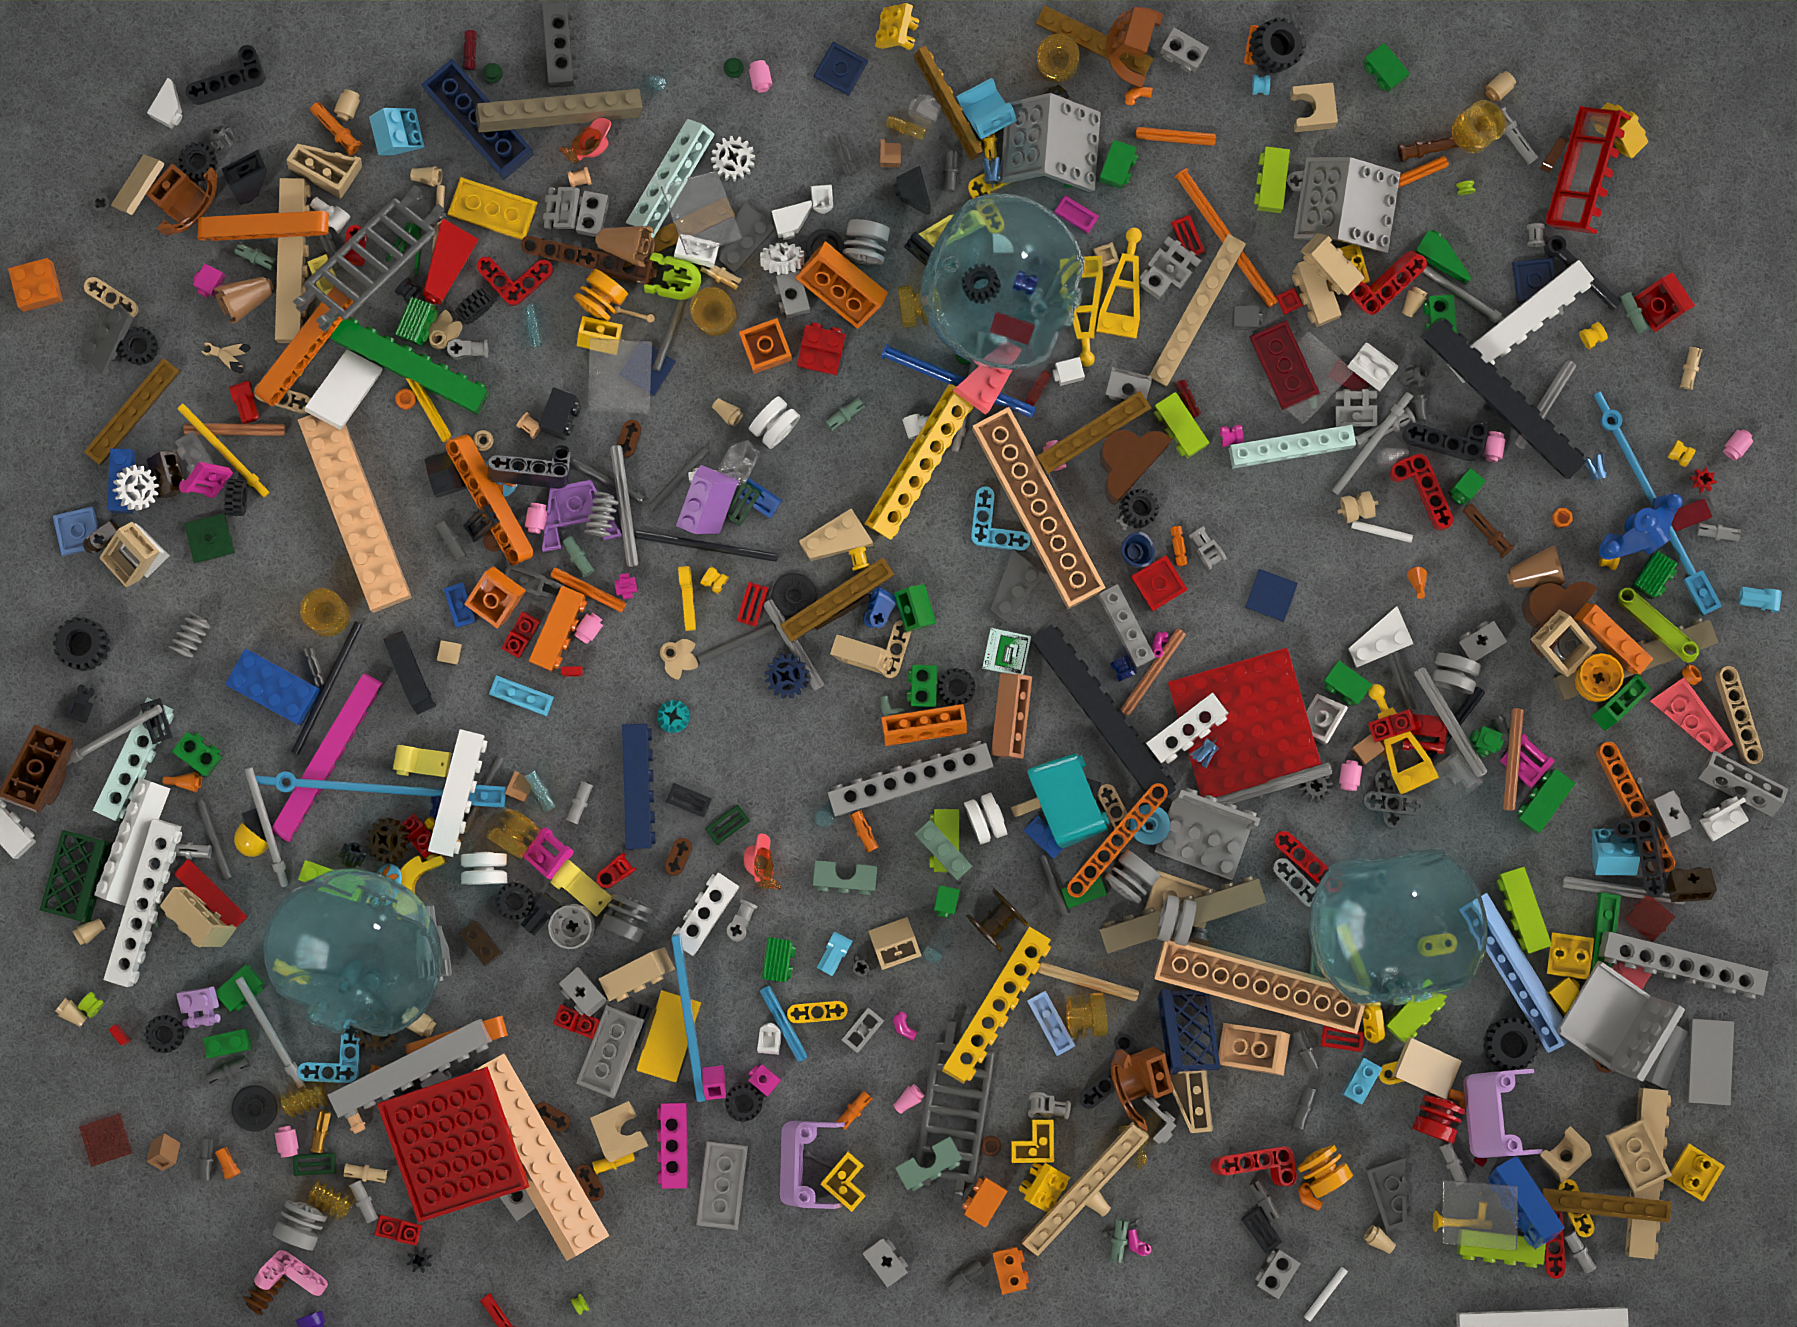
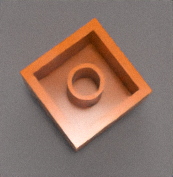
M49 258L8 268L17 306L23 312L63 302L55 267Z
M778 318L739 332L753 374L792 361V356Z
M493 566L482 575L464 605L498 629L508 620L526 590Z
M984 1176L983 1180L980 1178L977 1180L973 1187L974 1195L972 1198L969 1196L966 1198L962 1208L964 1209V1215L986 1228L1008 1191Z

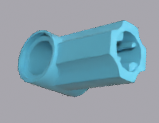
M1741 587L1738 600L1739 605L1757 607L1763 611L1769 609L1771 612H1779L1782 591Z
M835 931L826 946L827 950L817 968L833 976L842 957H845L853 941Z

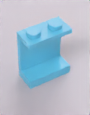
M993 78L956 96L958 103L962 107L963 114L980 139L1017 121L1010 102L1006 104L1000 96Z

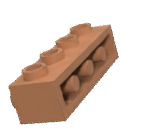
M1000 673L991 750L992 756L1023 759L1032 683L1031 676Z

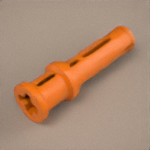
M320 102L312 105L310 111L335 136V142L340 143L347 150L346 153L349 156L361 148L362 143L350 134L351 131L348 128L341 126Z

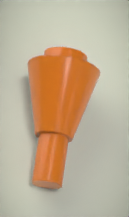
M1414 567L1408 571L1407 579L1416 590L1417 598L1423 599L1425 597L1424 588L1427 571L1422 567Z
M197 771L176 777H163V785H176L177 787L197 792L202 786V777L199 776Z

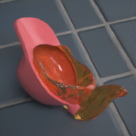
M606 118L595 119L589 127L584 128L583 132L573 139L571 147L563 146L558 151L564 153L566 158L573 163L579 162L584 157L593 158L599 156L608 147L609 142L606 135L611 127V121Z
M760 833L756 844L747 847L744 851V866L754 876L758 887L781 890L780 883L772 879L774 865L771 859L770 838L766 834Z

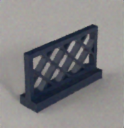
M1161 989L1157 999L1169 1074L1177 1075L1178 1072L1219 1070L1220 1062L1209 994L1196 990L1170 991V989ZM1195 996H1204L1205 1004L1202 1007H1199L1192 1001ZM1173 997H1181L1186 1003L1182 1008H1179L1174 1004ZM1188 1004L1198 1011L1193 1018L1183 1011ZM1200 1013L1207 1018L1208 1023L1205 1027L1195 1021ZM1180 1014L1189 1021L1184 1028L1176 1021ZM1191 1023L1201 1031L1196 1037L1186 1031ZM1202 1033L1210 1038L1211 1043L1207 1047L1198 1040ZM1182 1034L1192 1041L1187 1048L1179 1041ZM1194 1043L1204 1050L1199 1057L1189 1050ZM1205 1053H1208L1213 1057L1214 1064H1206L1201 1058ZM1185 1054L1195 1060L1192 1065H1183L1182 1057Z

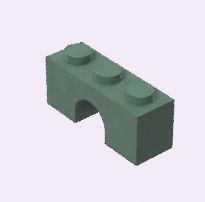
M931 820L915 833L919 841L939 860L956 881L972 868L967 859Z
M815 860L813 886H817L818 891H829V888H838L840 893H850L851 889L858 890V894L871 895V891L875 892L877 866L857 864L855 875L849 880H843L836 874V862Z
M950 1136L931 1146L936 1154V1159L930 1167L919 1166L914 1157L895 1166L907 1190L911 1188L915 1191L924 1185V1180L930 1178L932 1181L941 1176V1171L947 1167L949 1170H952L960 1165L959 1161L962 1157Z

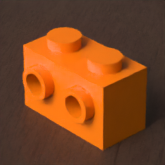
M1017 1246L993 1251V1259L1002 1295L1027 1289L1026 1284L1030 1282L1027 1270H1022L1021 1263L1025 1262L1022 1250H1018Z

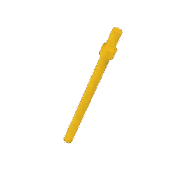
M183 403L177 408L247 480V484L250 487H254L263 498L270 493L259 482L260 479L254 473L252 474Z

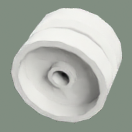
M779 396L759 413L749 427V430L756 437L764 434L762 442L769 449L774 448L783 440L800 419V415L794 409L785 412L787 403Z
M991 792L981 796L982 810H980L977 801L974 799L964 803L966 813L980 845L989 842L991 839L988 828H991L996 838L1007 835L1003 815Z
M474 852V854L461 855V865L465 868H474V871H464L461 873V884L507 883V873L502 870H494V867H504L507 865V854Z

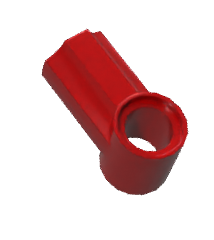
M249 380L229 386L232 399L237 405L243 424L260 419L254 401L255 396L251 391L252 385Z

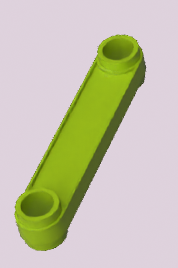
M1624 588L1618 593L1617 602L1619 606L1684 662L1690 663L1697 659L1699 654L1698 645L1633 589ZM1622 596H1629L1632 600L1626 601ZM1684 650H1692L1694 654L1689 655Z

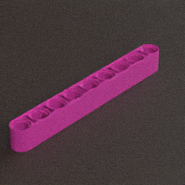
M367 673L361 676L301 779L325 781L326 777L329 778L335 768L336 760L341 758L346 749L345 745L347 742L350 743L357 731L355 728L358 724H361L367 714L368 706L371 707L376 699L378 689L382 688L383 683ZM296 787L272 827L273 834L290 842L293 839L294 831L297 832L302 824L303 816L305 813L308 814L312 807L313 799L319 795L322 789Z

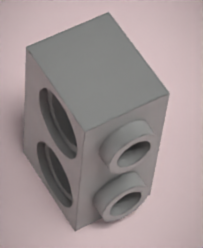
M1173 28L1160 53L1163 54L1162 57L1165 60L1179 63L1184 71L1196 73L1209 47ZM1175 43L1179 45L1180 49L1174 51L1170 48V45ZM1195 54L1198 59L1191 61L1187 55Z
M584 191L583 196L579 197L578 208H580L579 216H576L575 224L577 234L596 238L597 233L604 228L610 200L608 195ZM597 201L598 206L590 209L588 208V203ZM588 220L594 222L591 228H585L583 225Z
M1276 1249L1275 1252L1272 1250L1266 1258L1268 1264L1265 1269L1261 1268L1256 1274L1255 1279L1257 1282L1255 1284L1279 1299L1301 1263L1281 1250ZM1280 1258H1285L1287 1261L1284 1269H1278L1276 1266V1262ZM1268 1276H1274L1276 1279V1283L1272 1287L1265 1285V1280Z

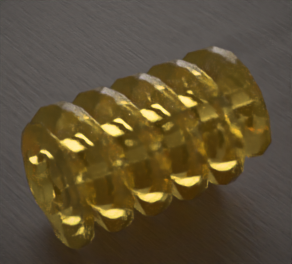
M321 1082L320 1087L312 1083V1090L305 1085L303 1093L297 1088L295 1096L291 1091H288V1098L280 1094L283 1110L286 1116L289 1115L291 1118L296 1116V1112L302 1115L304 1109L310 1112L312 1106L314 1109H319L320 1104L323 1107L328 1104V1099Z
M319 1178L311 1189L307 1202L310 1204L315 1201L316 1208L323 1204L322 1211L326 1212L330 1209L329 1216L332 1217L337 1213L336 1220L340 1221L350 1212L356 1199L349 1203V1195L341 1198V1190L334 1194L335 1187L332 1186L327 1190V1182L320 1186Z

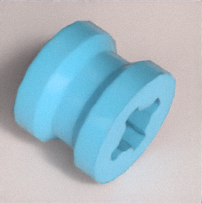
M1253 74L1252 95H1257L1258 93L1269 95L1270 75L1260 77L1258 74Z

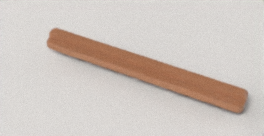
M191 423L184 424L183 432L185 435H202ZM203 423L214 435L284 436L286 434V426L284 424Z
M1176 629L1163 648V656L1154 660L1120 710L1125 716H1129L1186 636L1182 630Z
M1519 708L1511 710L1503 809L1507 811L1515 810L1524 712L1523 709Z

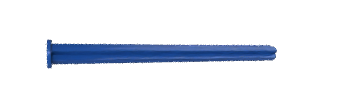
M888 343L881 355V359L887 358L947 384L958 386L965 379L962 376L889 347ZM999 393L994 402L1005 408L1010 407L1012 411L1029 418L1033 417L1036 410L1034 406L1003 393Z

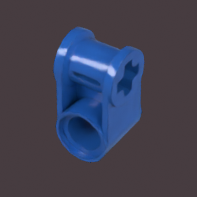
M880 587L874 590L863 615V622L866 626L880 628L886 624L897 602L895 595Z

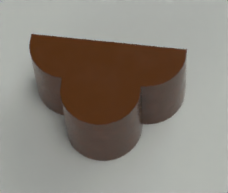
M1119 430L1106 438L1100 452V461L1105 471L1109 473L1105 483V493L1108 500L1114 506L1170 445L1172 438L1167 434L1152 431L1139 438L1131 431Z
M1583 581L1575 582L1566 588H1562L1557 584L1547 583L1529 592L1523 600L1522 613L1525 620L1534 627L1531 631L1530 639L1558 610L1574 618L1592 597L1597 587ZM1568 628L1549 646L1551 650L1555 648ZM1530 640L1533 651L1539 657L1544 658L1545 656Z
M34 724L0 788V799L36 813H40L46 804L52 805L58 797L66 777V766L72 753L73 739Z

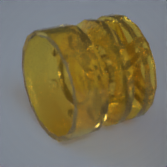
M1053 34L1041 42L1037 51V65L1039 72L1044 78L1051 82L1060 83L1068 81L1075 75L1080 58L1079 49L1075 41L1064 34ZM1056 56H1060L1062 60L1060 64H1056V61H1054Z
M1486 100L1475 102L1454 119L1452 124L1453 138L1458 146L1467 152L1477 153L1483 151L1504 134L1506 118L1503 111L1493 102Z
M927 282V292H924L922 283H919L918 293H914L911 284L898 286L903 329L916 327L917 318L919 317L922 318L924 326L928 325L927 316H931L932 325L938 324L939 303L933 282Z
M708 287L700 290L692 299L690 304L691 316L698 328L705 334L721 336L728 333L734 327L737 320V310L729 295L723 290L716 287ZM713 310L717 312V317L712 315Z
M319 588L312 590L301 602L300 613L302 620L309 628L321 636L331 637L338 635L345 630L349 623V606L337 593L330 589ZM328 611H329V612L331 613V615L325 617V616L323 615V613H324V612L328 613Z
M504 806L502 811L509 815L508 819L506 820L498 815L497 819L504 825L502 828L492 825L485 837L522 860L529 849L522 841L524 838L534 841L535 838L529 835L528 832L532 830L539 834L541 829L522 813Z
M1103 993L1089 994L1088 1003L1084 1004L1082 995H1078V1004L1076 1005L1074 997L1067 996L1066 1021L1072 1039H1078L1077 1029H1081L1082 1038H1086L1087 1028H1091L1093 1037L1108 1036L1107 1013Z

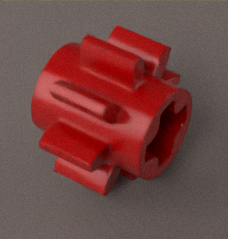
M1707 467L1702 472L1696 469L1694 471L1696 476L1690 477V480L1694 481V485L1691 488L1697 487L1699 493H1702L1704 488L1708 492L1711 491L1712 487L1710 485L1717 483L1716 480H1713L1715 472H1708ZM1702 476H1704V480L1707 481L1705 484H1703V481L1700 480Z

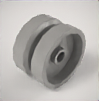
M1437 653L1434 664L1440 669L1433 670L1430 676L1434 684L1456 692L1473 694L1476 682L1469 677L1478 676L1481 665L1461 656Z
M1167 895L1159 917L1157 939L1168 942L1172 937L1173 930H1175V944L1186 946L1192 930L1197 902L1186 899L1183 901L1180 911H1178L1179 898Z

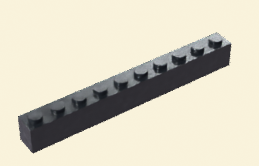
M1436 319L1420 337L1564 479H1570L1587 462L1583 458L1584 454L1577 447L1573 449L1568 444L1570 440L1564 434H1558L1554 430L1555 425L1548 419L1544 420L1539 415L1541 413L1540 410L1533 404L1530 406L1525 401L1526 397L1519 390L1515 392L1510 387L1512 383L1505 376L1500 377L1496 373L1497 368L1489 361L1486 363L1481 358L1483 355L1475 347L1471 348L1467 344L1468 340L1461 333L1457 335L1452 330L1454 326L1447 319Z
M1051 624L1032 638L1031 642L1143 791L1146 793L1152 785L1157 783L1163 784L1167 788V797L1176 791L1174 787L1176 785L1175 781L1170 775L1166 777L1162 771L1164 767L1157 758L1153 760L1149 754L1151 750L1148 745L1138 740V732L1132 725L1129 727L1124 721L1126 717L1120 709L1116 710L1112 705L1114 701L1107 692L1104 694L1099 688L1101 683L1095 676L1091 677L1087 672L1089 668L1082 659L1079 661L1074 655L1077 653L1070 643L1066 644L1062 639L1064 637L1062 631L1057 626L1054 628ZM1159 786L1153 788V797L1156 799L1162 798L1164 796V789Z

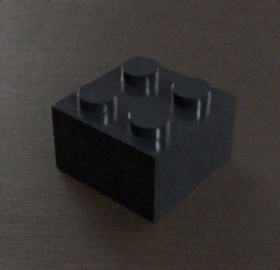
M553 387L539 423L541 431L566 440L567 436H571L574 429L572 421L574 417L579 416L581 411L577 396Z

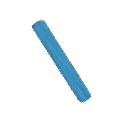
M766 986L762 988L760 993L798 1062L805 1060L807 1054L771 987Z

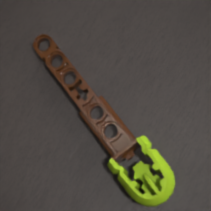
M526 236L521 241V249L526 254L538 257L543 256L547 259L597 269L610 277L644 284L645 293L655 294L657 292L659 296L685 300L694 296L701 284V274L693 263L672 256L664 258L662 254L654 252L649 262L646 261L644 263L645 267L634 265V271L628 274L624 271V264L628 261L604 250L600 252L552 240L544 241L543 238ZM529 239L534 240L536 243L533 251H528L525 247V243ZM548 244H553L556 248L555 253L551 256L545 253V247ZM569 248L575 251V257L572 260L565 258V251ZM579 250H582L581 255L589 256L592 253V257L595 258L594 262L591 261L588 265L587 260L580 259V263H578L577 261L580 257ZM608 257L614 259L615 265L612 269H607L604 266V261ZM656 261L661 265H674V269L664 271L662 280L666 281L668 286H671L672 283L678 284V288L670 287L665 289L661 285H651L652 279L656 278L658 270H655ZM675 269H687V272L682 271L680 274L675 273Z

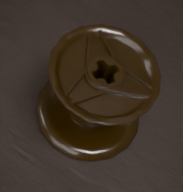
M993 888V894L1001 903L992 912L989 910L987 912L989 915L980 923L969 914L965 916L983 937L1001 953L1002 947L994 937L1003 929L1006 930V926L1014 918L1024 926H1029V923L1009 901Z

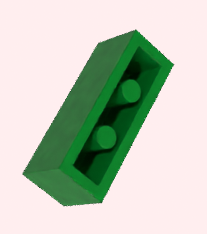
M1556 768L1551 772L1549 770L1545 772L1541 778L1543 781L1539 788L1535 787L1529 794L1530 801L1527 805L1523 803L1517 811L1519 816L1516 820L1535 834L1542 831L1576 784Z

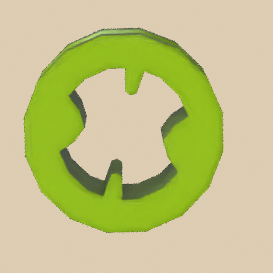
M1474 181L1457 183L1456 187L1459 188L1457 194L1467 195L1475 193L1476 189L1473 188Z
M578 1294V1297L576 1299L572 1298L571 1302L578 1314L582 1315V1312L584 1310L588 1311L589 1307L582 1295Z

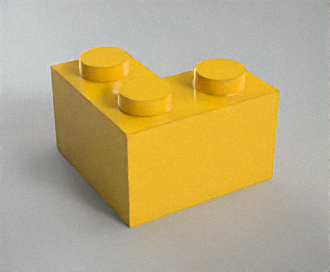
M1607 102L1601 109L1621 110L1631 116L1630 120L1620 119L1618 127L1624 130L1625 135L1623 138L1615 137L1614 145L1619 153L1632 159L1648 143L1645 136L1646 132L1640 126L1639 118L1634 112H1628L1619 105L1615 106ZM1593 116L1591 121L1596 130L1605 136L1610 118Z
M1031 1119L1032 1140L1011 1141V1162H1054V1120Z
M847 1151L820 1184L852 1212L866 1196L864 1192L851 1182L864 1164Z

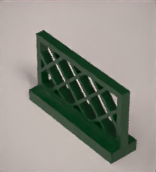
M62 830L40 911L80 922H90L97 896H95L96 887L103 874L104 866L108 861L113 843ZM67 835L73 837L77 844L70 849H67L65 845ZM89 841L94 842L93 851L86 854L82 845ZM79 848L83 857L74 862L70 853ZM64 856H67L71 865L62 870L59 861ZM86 861L88 865L87 872L81 875L77 865ZM73 868L77 878L68 882L64 873ZM61 876L65 885L56 890L53 885L54 879ZM80 881L83 886L82 891L75 895L71 885ZM67 888L72 898L63 902L58 893ZM55 896L59 906L54 909L46 908L48 900ZM72 901L77 906L75 915L69 914L65 907Z

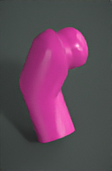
M1159 631L1155 634L1152 651L1157 658L1163 656L1162 643L1169 641L1167 632L1161 633Z
M900 1011L893 1019L896 1032L913 1041L917 1031L907 1026V1015Z
M1136 1229L1127 1231V1239L1131 1251L1140 1256H1146L1151 1253V1246L1138 1240Z

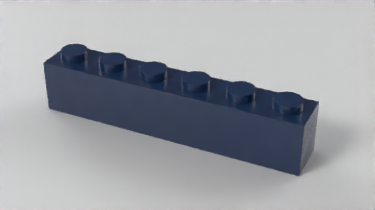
M647 723L622 724L627 850L652 849V844H656V833L652 832L651 823H655V811H651V803H654V790H650V782H654V772L649 769V761H653V749H649V741H652V728H648Z

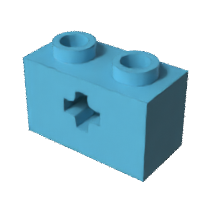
M1361 1057L1341 1094L1362 1105L1382 1068Z

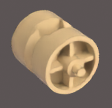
M1370 491L1357 494L1356 499L1349 495L1340 498L1341 509L1337 511L1338 514L1342 513L1346 523L1355 522L1359 519V516L1368 519L1375 517V505H1378V501L1373 500Z

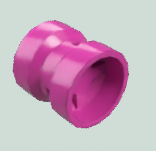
M1235 425L1233 428H1228L1227 426L1220 427V436L1223 437V440H1221L1222 447L1243 443L1241 425Z

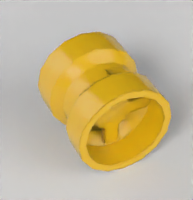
M1599 322L1592 324L1591 329H1583L1579 332L1580 338L1587 349L1593 348L1597 342L1602 343L1608 339L1604 327Z
M1676 440L1667 458L1677 460L1679 465L1686 467L1696 450L1692 447H1686L1683 442Z
M711 566L700 583L705 587H711L713 592L719 594L722 590V585L726 584L729 577L725 574H719L717 569Z

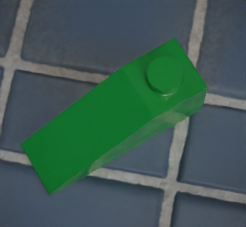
M1428 230L1415 252L1425 257L1427 263L1467 285L1471 276L1447 240L1442 238L1443 235L1435 230Z
M1636 674L1602 704L1591 717L1606 731L1626 715L1651 690L1650 686L1639 674Z

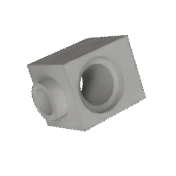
M1154 266L1150 270L1146 269L1139 278L1141 280L1139 286L1158 300H1160L1172 283L1170 278ZM1149 279H1158L1160 285L1156 287L1151 286Z

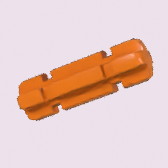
M1251 25L1249 29L1245 52L1247 54L1244 57V64L1246 65L1255 64V60L1251 58L1253 53L1249 52V48L1252 46L1249 44V40L1253 38L1251 36L1252 33L1259 27L1257 25Z
M1173 526L1170 531L1171 536H1173L1174 554L1177 556L1175 558L1176 565L1185 566L1188 562L1187 556H1185L1184 538L1181 536L1183 534L1182 527Z

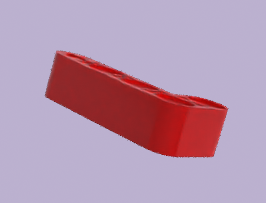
M1408 251L1369 287L1361 281L1358 284L1360 285L1359 291L1354 293V288L1348 296L1359 309L1369 315H1375L1424 271L1427 261L1422 255L1414 251ZM1402 272V276L1397 280V275ZM1387 286L1386 291L1381 294L1383 287ZM1372 300L1371 305L1366 308L1367 302Z
M1416 454L1395 463L1389 470L1391 480L1399 483L1412 478L1433 527L1438 531L1448 529L1453 523V515L1428 458L1423 454ZM1414 460H1420L1423 463V468H1415ZM1395 468L1403 469L1404 476L1398 477L1395 474ZM1422 479L1430 480L1431 487L1425 488L1422 485ZM1431 497H1435L1439 500L1438 507H1434L1430 504ZM1441 508L1443 509V511H1441L1440 513H1439V512H1438L1437 514L1434 513V512H1437L1438 510H1440ZM1446 518L1447 522L1444 525V523H1439L1438 520Z
M1271 1147L1218 1156L1210 1164L1211 1171L1216 1175H1233L1270 1168L1272 1182L1277 1186H1292L1297 1180L1294 1155L1288 1147ZM1280 1151L1283 1153L1282 1161L1278 1158ZM1261 1154L1264 1157L1263 1164L1259 1162V1157ZM1241 1158H1243L1245 1161V1165L1243 1168L1240 1166ZM1224 1163H1230L1231 1167L1221 1168V1165ZM1283 1172H1285L1287 1176L1285 1182L1282 1180Z

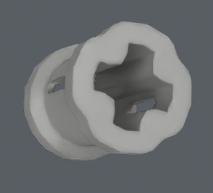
M1533 223L1526 226V229L1529 230L1528 247H1542L1546 245L1545 241H1543L1545 224Z

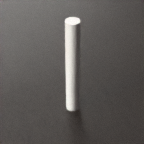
M1359 521L1352 522L1351 525L1353 529L1410 543L1413 539L1411 534Z
M1342 1266L1304 1315V1318L1309 1322L1348 1271Z

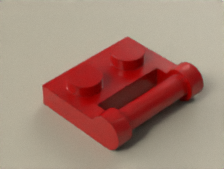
M1412 714L1417 728L1411 731L1413 735L1439 738V743L1418 741L1422 748L1428 751H1437L1438 754H1445L1448 729L1441 717ZM1408 738L1403 740V750L1410 751V749H1415Z

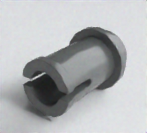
M1425 395L1413 396V400H1411L1414 406L1416 421L1428 420L1426 412V401L1428 400L1425 399Z
M1500 714L1491 719V726H1494L1497 732L1502 733L1501 739L1506 741L1509 739L1510 729L1505 721L1507 718Z

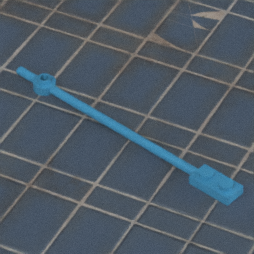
M1600 391L1593 396L1603 413L1600 419L1601 426L1607 431H1612L1653 507V500L1656 498V495L1620 429L1622 416L1618 411L1610 410ZM1613 418L1614 424H1609L1607 419ZM1671 525L1668 533L1671 537L1670 542L1689 576L1683 579L1699 612L1704 616L1722 607L1704 571L1701 570L1696 573Z
M287 771L279 773L277 777L255 776L258 784L276 785L279 791L285 793L293 791L295 787L442 797L444 789L296 779L294 774ZM285 778H288L290 780V784L288 786L283 785V780ZM476 785L475 792L470 793L468 801H472L471 806L505 808L506 787Z

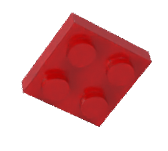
M1167 555L1131 576V579L1152 612L1188 590Z

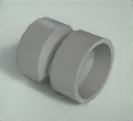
M1573 631L1567 632L1555 646L1554 652L1560 659L1565 660L1582 642Z

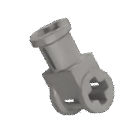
M453 339L448 343L447 351L451 358L456 360L472 356L488 358V339H485L483 342ZM455 345H459L462 349L459 350L458 354H455L452 350L455 349Z
M1203 526L1190 534L1189 537L1198 546L1197 552L1208 570H1211L1213 565L1221 560L1225 561L1227 558L1215 540H1210L1205 532L1206 528Z
M743 899L740 900V908L737 914H735L732 923L727 927V934L733 941H741L745 938L746 929L753 911L758 908V906ZM737 926H740L741 935L737 934L734 937V933L731 931L732 928L736 929Z
M1033 1092L1029 1095V1100L1031 1101V1109L1028 1111L1029 1117L1033 1119H1051L1052 1115L1061 1116L1064 1119L1069 1118L1070 1101H1054V1096L1041 1092Z

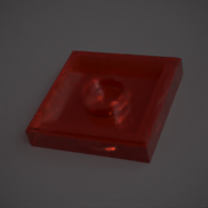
M121 1114L79 1127L91 1167L132 1154Z

